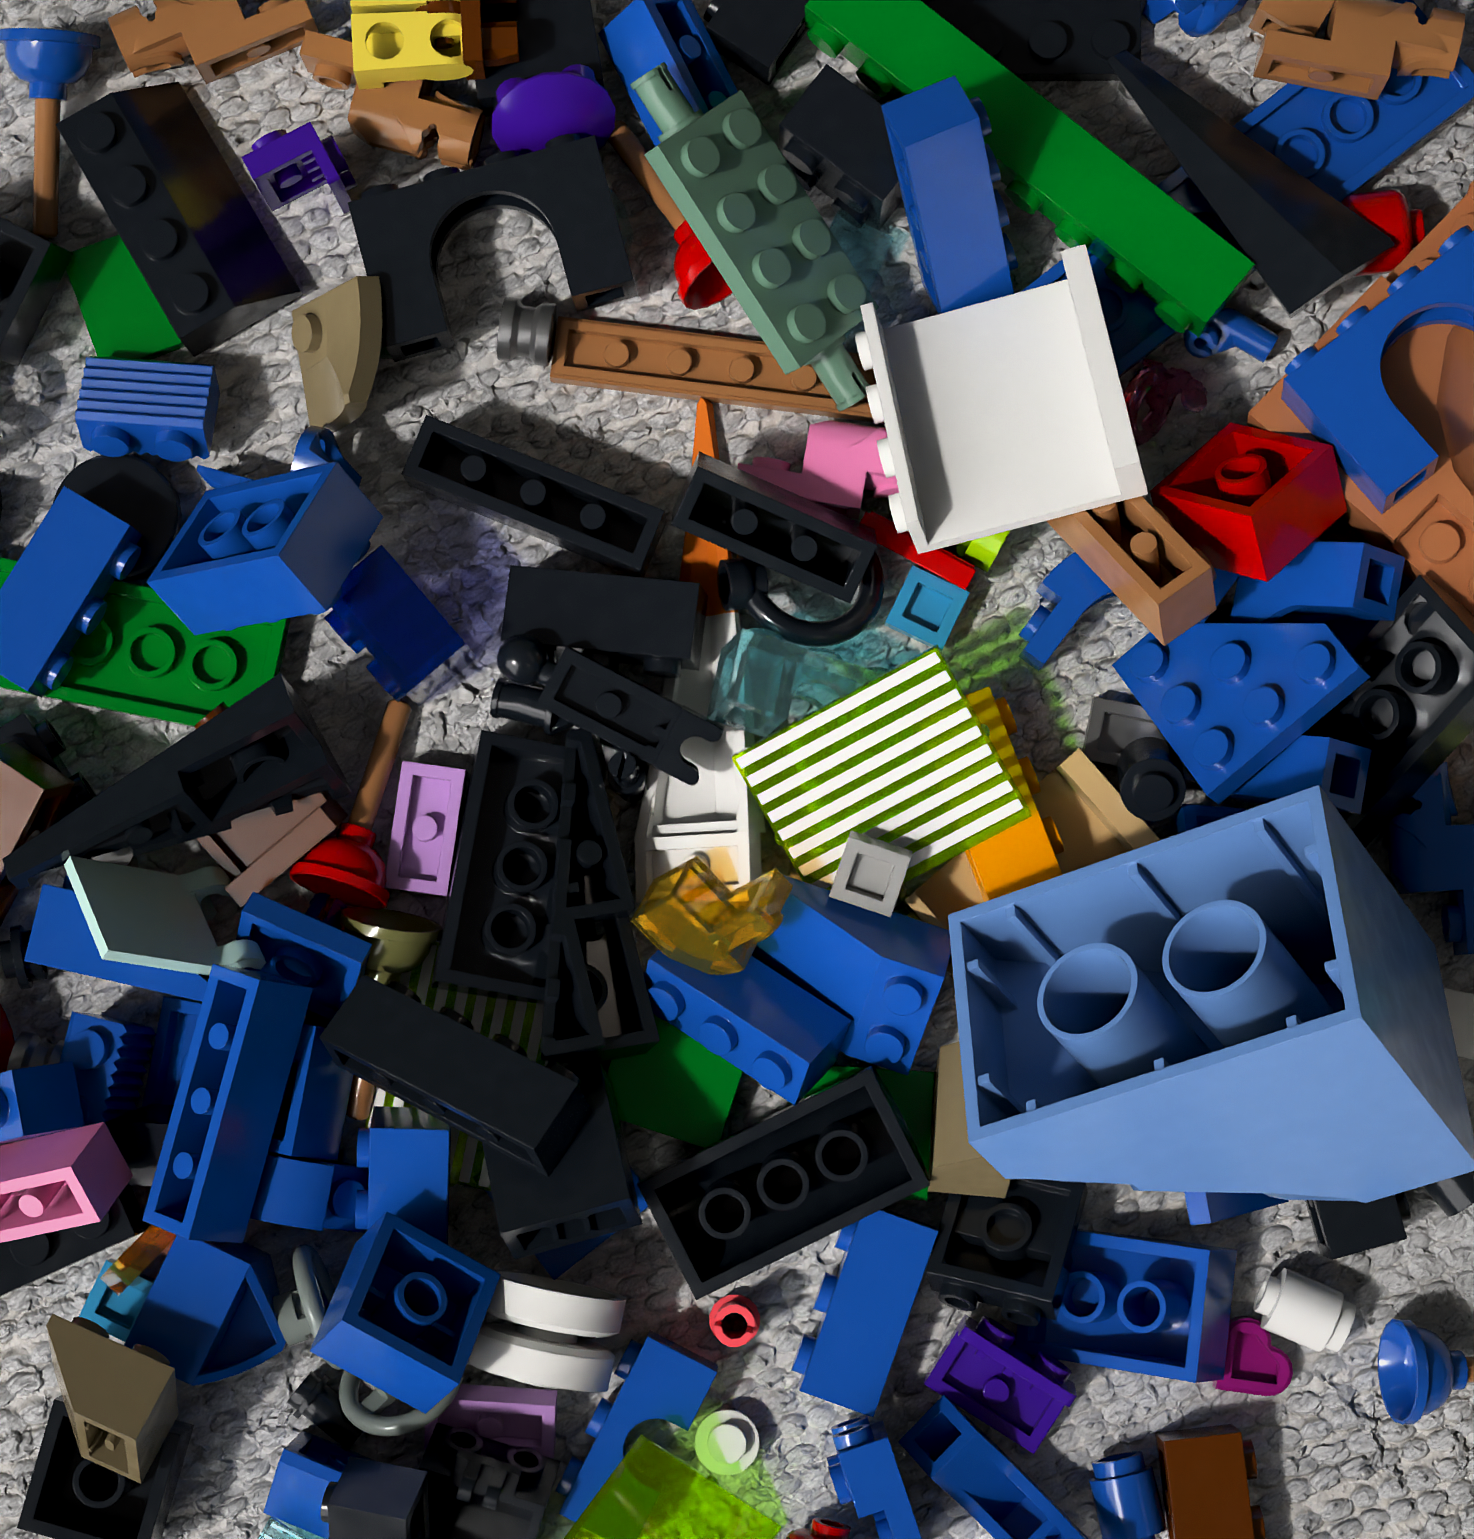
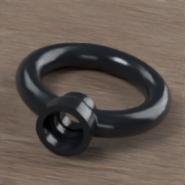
M875 551L861 579L859 592L852 607L841 616L826 621L799 619L780 609L768 596V577L765 566L738 554L735 559H724L719 562L717 585L720 602L725 611L747 609L763 628L785 641L802 646L826 647L852 639L873 621L883 600L884 574L881 562Z

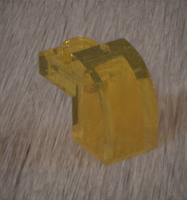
M695 856L653 879L631 922L668 958L706 974H733L745 969L757 943L769 937L780 926L784 918L781 910L793 885L775 868L731 892Z

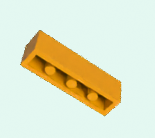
M989 686L961 696V699L915 723L918 732L965 707H967L972 716L925 741L923 745L926 752L976 725L982 734L978 738L932 761L930 764L933 771L946 766L985 744H988L992 751V754L939 781L938 784L941 791L998 762L1003 771L946 801L949 811L1007 780L1013 789L953 821L956 830L1017 798L1023 806L1019 811L961 840L984 902L1062 875L1055 855L1064 852L1063 844L1051 816L1041 819L1032 795L1041 792L1033 766L1027 756L1017 759L1009 735L1017 733L1011 709L1004 696L994 700Z

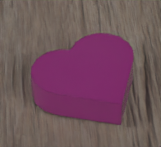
M1237 1316L1230 1319L1224 1380L1213 1381L1215 1389L1261 1396H1275L1289 1386L1293 1376L1292 1363L1281 1349L1271 1345L1269 1332L1261 1328V1322L1248 1316Z

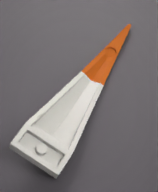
M702 397L697 403L692 466L699 451L720 460L713 404ZM686 531L679 581L700 583L708 595L699 671L682 669L680 678H665L662 695L719 723L724 727V732L719 741L710 742L701 737L694 736L689 737L681 744L680 752L682 756L698 768L699 780L695 786L688 785L655 768L653 764L649 765L634 837L636 903L762 897L760 834L766 833L763 806L757 797L761 793L760 783L751 787L746 778L758 771L757 761L741 769L736 761L737 758L755 749L738 610L725 611L723 609L717 585L719 562L724 559H732L731 551Z

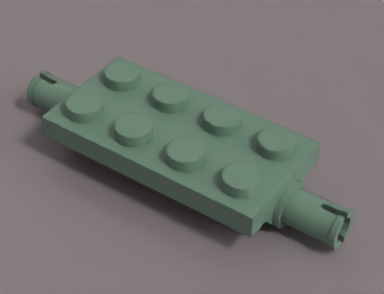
M664 61L630 84L632 90L636 91L663 133L657 137L661 143L645 153L644 156L785 375L801 368L803 365L811 364L834 400L837 410L841 412L866 397V386L871 384L867 383L842 344L847 339L844 334L863 321L860 305L873 302L875 310L879 306L742 90L705 114L701 109L695 112L668 71V66Z

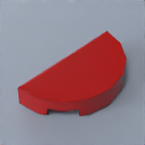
M866 511L860 523L875 529L878 544L964 590L967 589L976 572L974 565L942 548L918 554L909 531L897 533L894 522L873 511L870 513Z

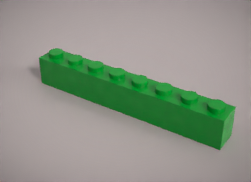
M809 0L805 5V27L809 29L807 36L811 42L829 57L836 58L839 54L845 57L858 68L856 75L861 82L881 97H885L890 93L897 99L955 75L968 99L978 96L986 109L992 133L983 137L984 144L987 143L996 158L1001 175L1000 181L1007 186L1004 191L1008 198L1023 211L1033 215L1038 210L1057 226L1054 229L1056 235L1068 247L1073 248L1086 244L1087 250L1107 265L1104 271L1117 286L1132 294L1138 289L1157 304L1154 308L1155 313L1175 331L1184 333L1188 329L1199 338L1248 279L1255 265L1254 262L921 0Z

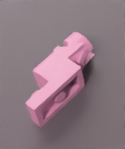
M834 420L811 424L809 426L802 473L791 472L790 463L769 457H754L752 465L738 463L737 467L852 519H859L863 490L874 491L873 498H888V495L899 493L896 476L886 478L878 452L877 440L887 438L886 428L884 427L877 428Z

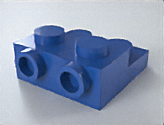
M860 1416L831 1427L837 1454L827 1457L840 1505L853 1501L858 1518L873 1514L880 1539H922L883 1420L870 1424L868 1416Z

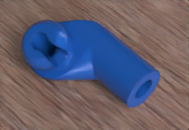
M1224 308L1199 338L1188 329L1183 334L1185 347L1194 357L1207 358L1237 347L1262 363L1279 338L1278 334L1232 308Z

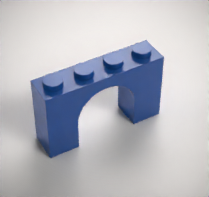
M1468 225L1457 230L1441 245L1438 250L1441 256L1424 270H1421L1417 265L1406 270L1387 289V293L1390 295L1371 311L1366 305L1356 309L1337 327L1336 333L1339 335L1320 351L1314 345L1308 347L1297 355L1284 371L1288 376L1283 381L1281 399L1318 442L1333 445L1338 465L1381 514L1389 510L1434 474L1439 455L1390 400L1382 382L1380 363L1388 349L1399 338L1414 329L1433 324H1451L1474 331V231Z
M1313 541L1268 582L1240 575L1237 578L1230 623H1324L1334 619L1394 621L1405 557L1367 543ZM1301 735L1227 798L1242 802L1265 804L1320 785L1338 812L1361 814L1372 750L1330 737Z

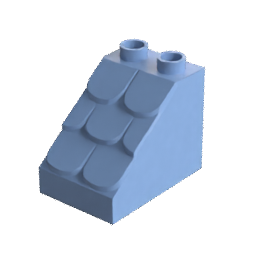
M1320 785L948 915L968 1143L1005 1179L1129 1184L1135 1191L1264 1193L1269 1197L1284 1200L1359 1201L1368 1203L1474 1171V1135L1435 944Z

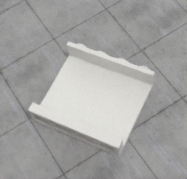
M1086 244L1060 251L1067 276L1066 280L890 328L882 329L873 302L860 305L865 331L855 333V341L864 371L873 369L876 384L866 386L867 399L875 424L884 422L888 437L877 440L878 452L886 478L896 476L899 493L888 495L890 510L897 533L909 531L918 554L1148 494Z

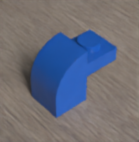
M268 1151L250 1218L323 1231V1228L364 1233L365 1229H355L357 1190H368L369 1168L357 1167L356 1164L294 1157Z

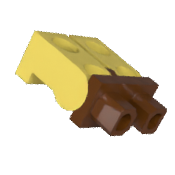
M350 0L353 13L351 14L353 71L359 90L384 88V83L425 79L448 81L464 77L467 80L486 79L485 67L519 62L517 21L483 22L482 4L516 3V0Z

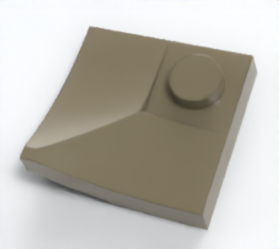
M356 276L292 311V341L299 355L310 426L326 428L334 433L359 418L367 407V401L378 368L382 341V297L379 276Z

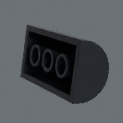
M869 1066L799 1101L796 1105H791L639 1180L637 1186L695 1299L698 1300L930 1186V1179L921 1154L896 1102L879 1073L873 1066Z

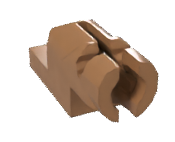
M153 0L157 8L153 21H148L146 17H143L136 5L107 18L120 51L134 78L148 72L184 65L183 58L191 55L197 70L206 84L301 46L306 30L319 33L306 0H269L256 10V15L249 18L245 17L239 0Z
M1336 0L1328 18L1324 39L1315 38L1314 34L1310 31L1297 27H1284L1278 31L1267 29L1257 52L1253 77L1372 100H1378L1390 77L1391 68L1397 69V76H1435L1449 79L1450 71H1454L1460 51L1465 14L1434 7L1427 22L1422 25L1418 22V17L1414 13L1417 6L1412 2L1401 4L1386 0Z
M306 30L299 54L307 71L313 73L312 78L322 85L339 90H348L350 83L356 85L348 114V122L353 133L363 142L374 147L409 155L418 160L426 158L428 149L434 146L435 142H438L437 151L442 165L456 167L461 170H468L474 167L484 132L486 116L483 114L484 109L469 106L437 90L435 97L430 96L434 80L384 83V88L359 90L353 71L352 42Z

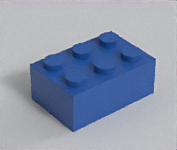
M337 461L205 491L146 583L194 635L220 630L231 631L242 626L264 622L274 623L281 619L307 614L318 615L329 610L341 597V586L355 563L360 561L368 552L371 545L369 540L383 519V516Z

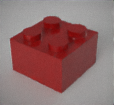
M1231 422L1150 490L1153 506H1157L1165 513L1177 533L1192 548L1196 547L1202 551L1214 568L1268 582L1277 575L1290 561L1315 539L1320 537L1328 527L1347 511L1333 445Z

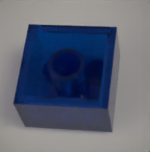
M382 545L350 571L341 586V597L332 606L333 610L324 617L341 639L356 654L365 647L375 659L366 668L397 702L407 695L418 706H421L477 658L463 639Z

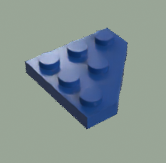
M1197 623L1165 646L1149 632L1112 664L1206 795L1218 805L1370 678L1369 674L1337 634L1325 623Z

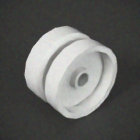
M494 1270L501 1274L487 1312L495 1317L518 1323V1325L488 1323L481 1326L469 1358V1364L495 1375L539 1387L583 1392H607L615 1355L605 1346L578 1336L604 1338L618 1334L621 1329L627 1298L618 1293L558 1278L553 1280L549 1276L524 1272Z

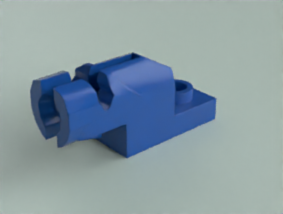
M1443 762L1407 801L1408 812L1394 816L1386 825L1390 874L1400 894L1449 892L1450 904L1443 905L1441 914L1443 936L1447 943L1453 942L1454 955L1474 954V824H1451V816H1458L1449 781L1448 762Z

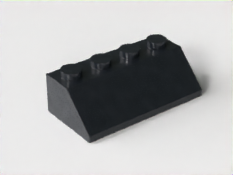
M179 82L109 93L56 124L178 338L194 357L303 295Z

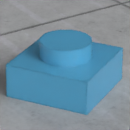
M912 565L884 625L942 652L970 592Z
M107 1259L78 1317L95 1322L104 1328L109 1335L125 1342L155 1279L115 1259Z

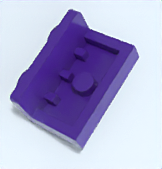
M311 122L289 133L283 129L270 132L259 138L252 145V152L241 157L272 212L327 183L343 213L350 212L348 202H351L347 191L358 185L333 136L330 135L320 140Z
M965 1314L925 1376L924 1385L938 1394L944 1395L960 1408L1034 1454L1064 1406L1070 1407L1077 1397L1075 1383L1068 1380L1072 1372L1063 1363L1043 1351H1038L1036 1356L1032 1357L1013 1345L1016 1336L994 1319L983 1316L978 1323Z

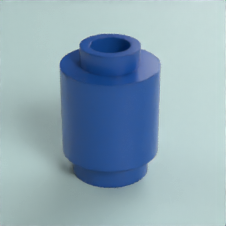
M1142 1451L1115 1454L1092 1462L1095 1477L1090 1478L1089 1483L1102 1539H1156L1155 1534L1167 1529L1153 1467L1145 1466Z

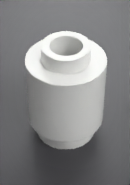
M1283 1268L1277 1278L1270 1275L1265 1277L1257 1293L1253 1310L1262 1314L1260 1320L1262 1329L1317 1352H1321L1326 1348L1337 1353L1344 1345L1355 1318L1356 1305L1344 1300L1342 1291Z

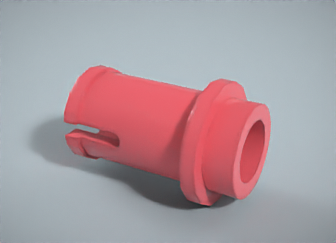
M729 1294L720 1298L713 1305L709 1314V1325L713 1335L722 1344L729 1347H740L748 1343L757 1334L760 1326V1314L757 1306L748 1297L741 1294ZM730 1313H738L746 1319L747 1323L739 1331H730L723 1325L722 1320Z

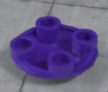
M574 64L566 67L561 72L540 73L527 79L510 78L500 84L496 91L497 106L492 113V137L501 152L516 150L523 155L545 149V144L549 140L565 134H580L582 138L595 135L597 147L600 150L605 146L615 128V105L607 89L597 83L594 71L585 65Z

